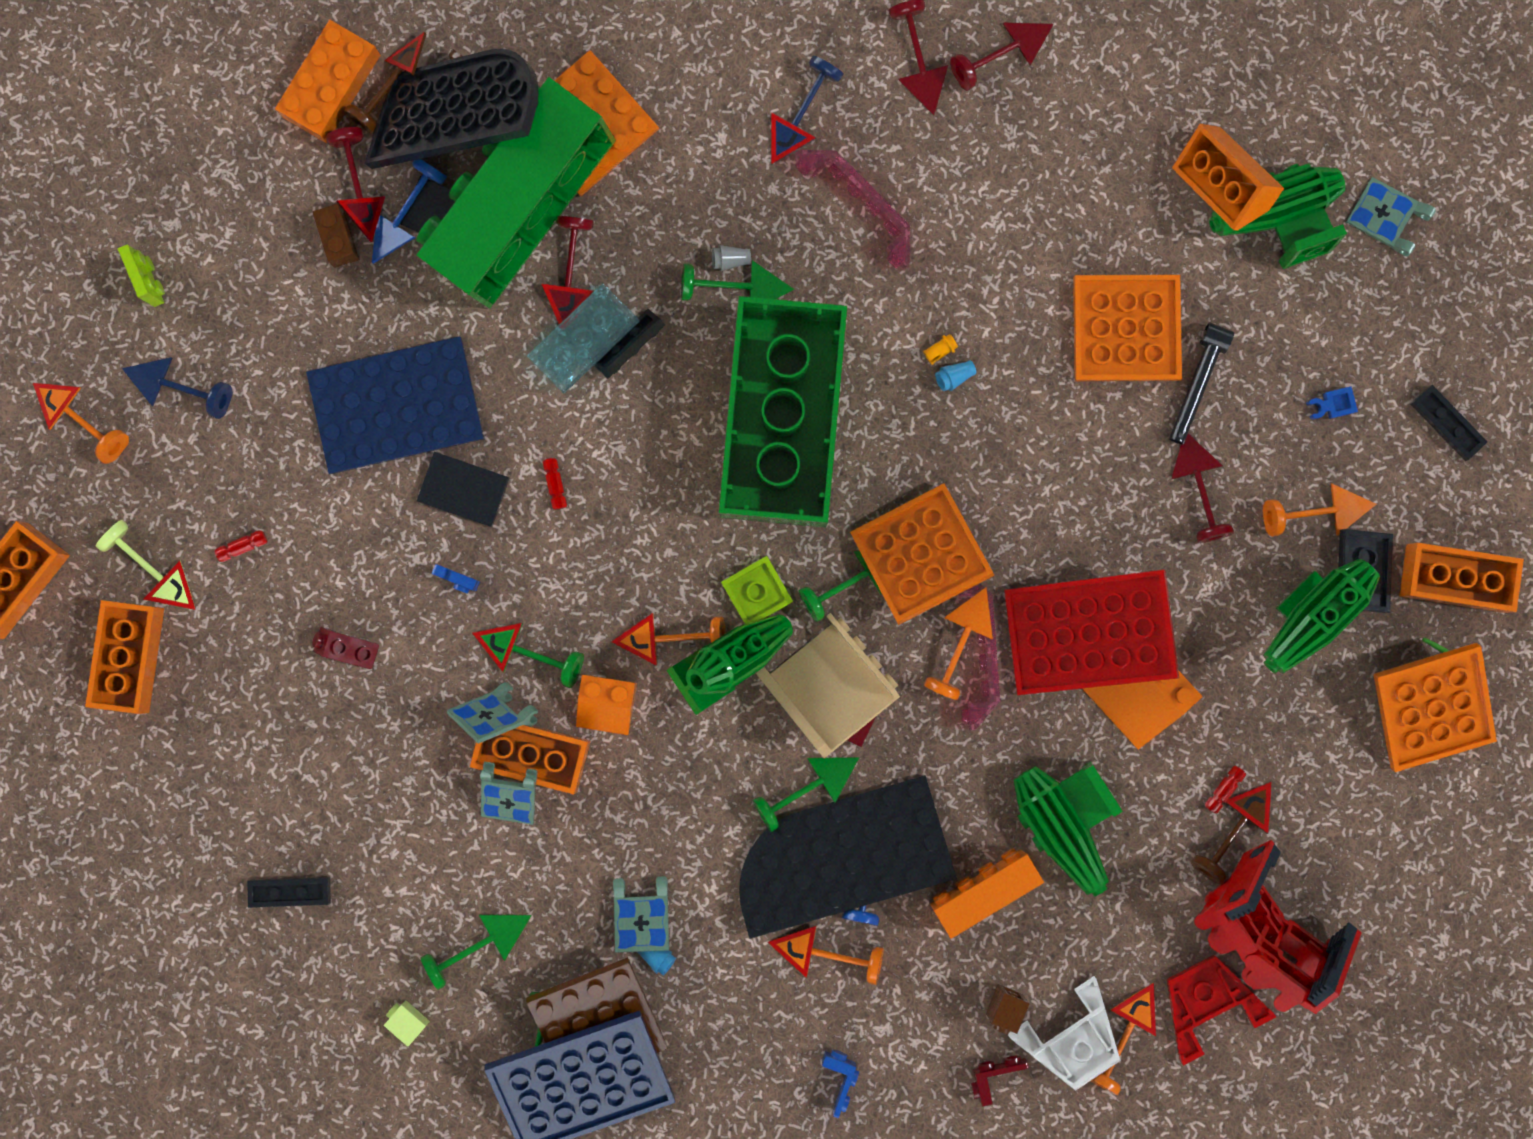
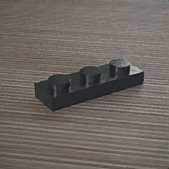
M647 309L591 363L601 374L609 379L620 370L625 362L636 355L642 346L655 337L665 324L651 310Z
M1433 384L1428 386L1410 403L1464 461L1470 460L1488 442Z
M330 877L254 879L247 881L248 908L331 904Z

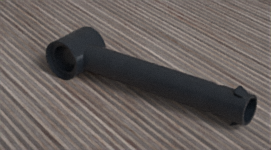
M1211 322L1205 327L1207 332L1204 339L1200 340V345L1205 346L1169 437L1170 441L1184 445L1220 352L1225 354L1228 351L1234 337L1233 331Z

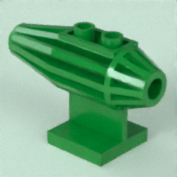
M1309 163L1302 166L1294 164L1277 175L1274 172L1269 173L1284 187V190L1271 209L1238 231L1233 230L1215 211L1212 212V217L1209 219L1211 230L1219 236L1275 229L1285 250V253L1279 259L1280 265L1284 270L1331 253L1347 235L1343 224L1333 228L1325 211L1327 207L1345 192V180L1338 168L1310 166Z
M1358 559L1333 569L1324 578L1316 571H1313L1276 608L1286 618V621L1263 654L1266 659L1263 662L1264 665L1275 674L1278 671L1284 674L1330 644L1369 605L1380 578L1378 572L1363 559Z
M777 614L737 626L666 671L695 715L734 691L736 685L764 668L793 633L791 622L785 616Z
M1088 762L1082 766L1081 770L1060 783L1037 766L1026 770L1013 779L1018 808L1021 812L1017 817L1025 829L1030 827L1035 834L1032 841L1039 852L1045 850L1047 855L1057 863L1086 895L1092 893L1095 897L1108 889L1106 884L1109 882L1089 829L1111 815L1115 817L1123 811L1094 765Z

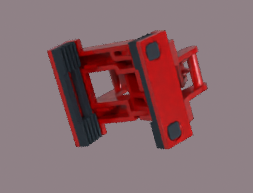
M1269 840L1243 853L1230 878L1213 891L1207 893L1205 905L1201 913L1196 915L1194 924L1201 930L1213 927L1208 936V943L1216 952L1224 954L1233 950L1237 951L1241 957L1240 959L1245 962L1242 978L1248 986L1254 990L1276 988L1281 991L1274 1000V1007L1277 1010L1286 1012L1300 1004L1314 1014H1317L1340 995L1362 932L1348 922L1339 932L1332 935L1331 939L1329 938L1323 943L1293 920L1289 919L1287 921L1263 885L1270 867L1276 865L1281 851L1274 842ZM1281 949L1297 959L1295 964L1282 956L1284 952Z

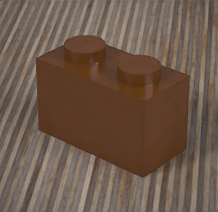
M338 204L313 211L327 261L336 268L360 260L344 210Z
M998 984L986 1015L990 1023L994 1025L993 1028L1006 1035L1010 1031L1018 1034L1030 1003L1023 994Z

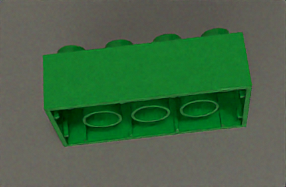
M550 77L546 79L541 87L538 86L539 103L529 136L484 145L482 154L488 159L476 175L466 171L457 179L449 194V197L455 203L443 220L437 215L432 216L417 235L416 240L422 245V248L416 256L489 309L557 221V216L563 213L584 185V182L590 177L616 142L601 115Z
M739 296L719 504L720 518L826 528L829 518L847 306Z

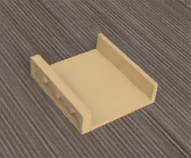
M831 613L827 615L831 625L771 674L765 667L756 673L823 758L827 757L900 697L895 690L898 686L889 673L884 676L879 671L882 665L873 655L868 657L863 652L866 647L857 636L852 639L847 633L851 629L841 617L836 620Z

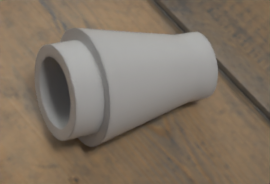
M719 245L718 248H712L713 269L724 271L751 264L750 249Z

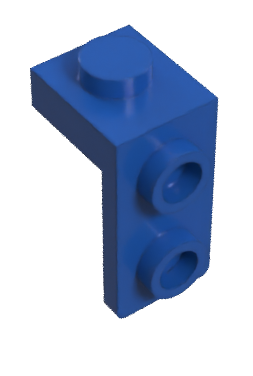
M833 1049L831 1053L825 1051L822 1067L845 1075L832 1111L833 1117L839 1118L841 1111L846 1112L850 1101V1096H847L850 1086H855L859 1071L856 1070V1063L847 1059V1054Z

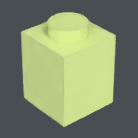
M405 1001L401 1006L396 1003L386 1014L389 1020L384 1026L406 1046H409L430 1021L409 1002Z

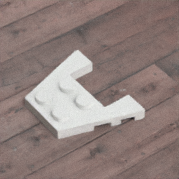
M1095 976L1074 989L1089 1011L1087 1016L1045 1044L1041 1042L1028 1021L1021 1024L1018 1034L1011 1031L1008 1034L1012 1041L1075 1091L1121 1061Z

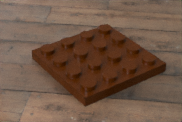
M628 957L526 997L528 1008L545 1043L640 1010L657 1053L668 1049L665 1038Z

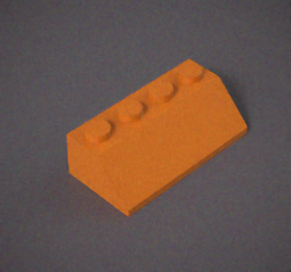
M1199 124L1172 167L1236 231L1268 212L1284 190V187L1221 127Z

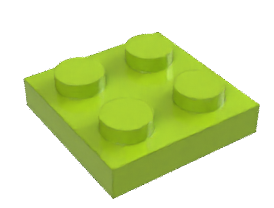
M128 244L117 248L138 298L154 307L163 304L162 295L165 294V291L160 281L155 280L152 275V271L155 268L149 256H144L139 250H135Z
M767 556L721 582L745 624L765 619L793 602Z

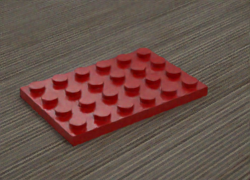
M1166 570L1004 590L1017 695L1179 678Z

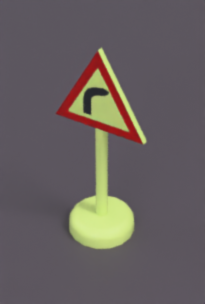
M123 520L115 523L95 545L100 551L105 552L117 544L159 581L143 600L196 610L181 560L163 577L121 540L128 530V525Z

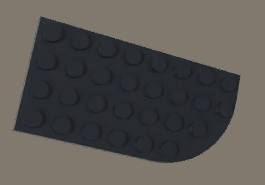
M491 49L416 68L414 75L406 71L401 72L386 92L364 164L371 169L529 136L539 103L538 81L535 71L516 52L508 49Z
M926 775L837 800L836 803L831 802L799 811L778 820V828L773 832H770L767 828L749 850L741 871L739 896L749 939L956 880V874Z

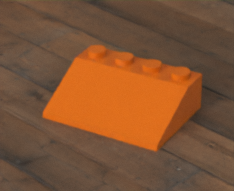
M1179 670L1178 679L1083 689L1138 750L1184 715L1203 697Z

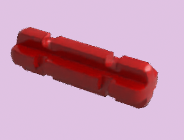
M556 458L543 460L544 471H547L545 476L549 495L552 496V508L554 510L566 508V498L562 494L564 493L560 472H557V469H559Z
M258 530L251 533L250 537L244 536L228 543L227 547L223 545L216 548L215 555L219 562H225L231 559V556H239L253 550L254 546L260 547L266 544V535L263 531Z
M1238 766L1231 768L1228 772L1229 776L1225 777L1213 792L1214 796L1209 797L1206 801L1205 807L1212 813L1217 814L1223 807L1222 803L1227 802L1238 787L1237 783L1242 782L1245 778V771Z

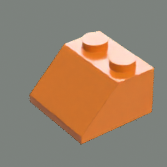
M582 675L577 703L576 727L629 735L637 683Z

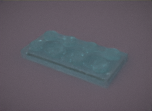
M602 283L538 344L527 357L564 394L640 320Z

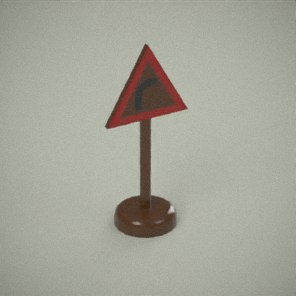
M425 32L384 60L397 68L364 111L353 104L345 108V114L370 134H374L377 123L369 114L402 71L414 75L427 35Z
M1272 782L1227 800L1226 804L1242 815L1241 819L1212 860L1202 855H1196L1190 862L1196 870L1209 880L1221 885L1225 881L1226 873L1217 863L1248 820L1268 834Z

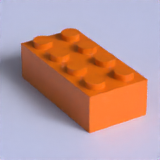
M329 19L275 107V110L282 118L327 143L326 135L337 128L345 115V108L356 97L381 56L373 44Z
M16 521L0 541V639L6 638L70 556L31 524Z
M1424 543L1407 544L1399 597L1501 613L1517 612L1524 559Z
M101 600L85 707L134 714L150 712L165 608Z
M522 725L479 744L476 742L470 767L483 770L484 762H491L495 764L494 774L523 781L526 777L527 769H534L538 771L536 785L576 794L591 741L533 725Z
M1015 848L1010 849L1001 855L1003 860L995 865L992 862L983 865L978 869L980 874L972 879L966 876L955 883L957 888L950 892L943 890L932 897L934 901L930 903V906L950 939L1045 883L1027 853L1021 849L1018 851Z

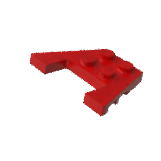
M1215 955L1166 979L1178 1055L1183 1066L1205 1055L1193 1032V1028L1241 1004L1254 1028L1276 1018L1275 1014Z

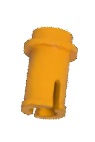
M950 334L941 336L942 339L923 350L931 365L950 352L952 354L955 353L958 345Z

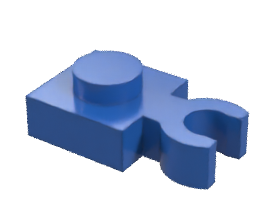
M1352 386L1324 393V401L1314 398L1306 402L1307 406L1316 405L1318 407V413L1310 416L1312 420L1324 416L1326 412H1328L1329 419L1358 412Z
M435 564L431 573L455 583L454 589L467 594L469 590L477 591L480 583L478 580Z

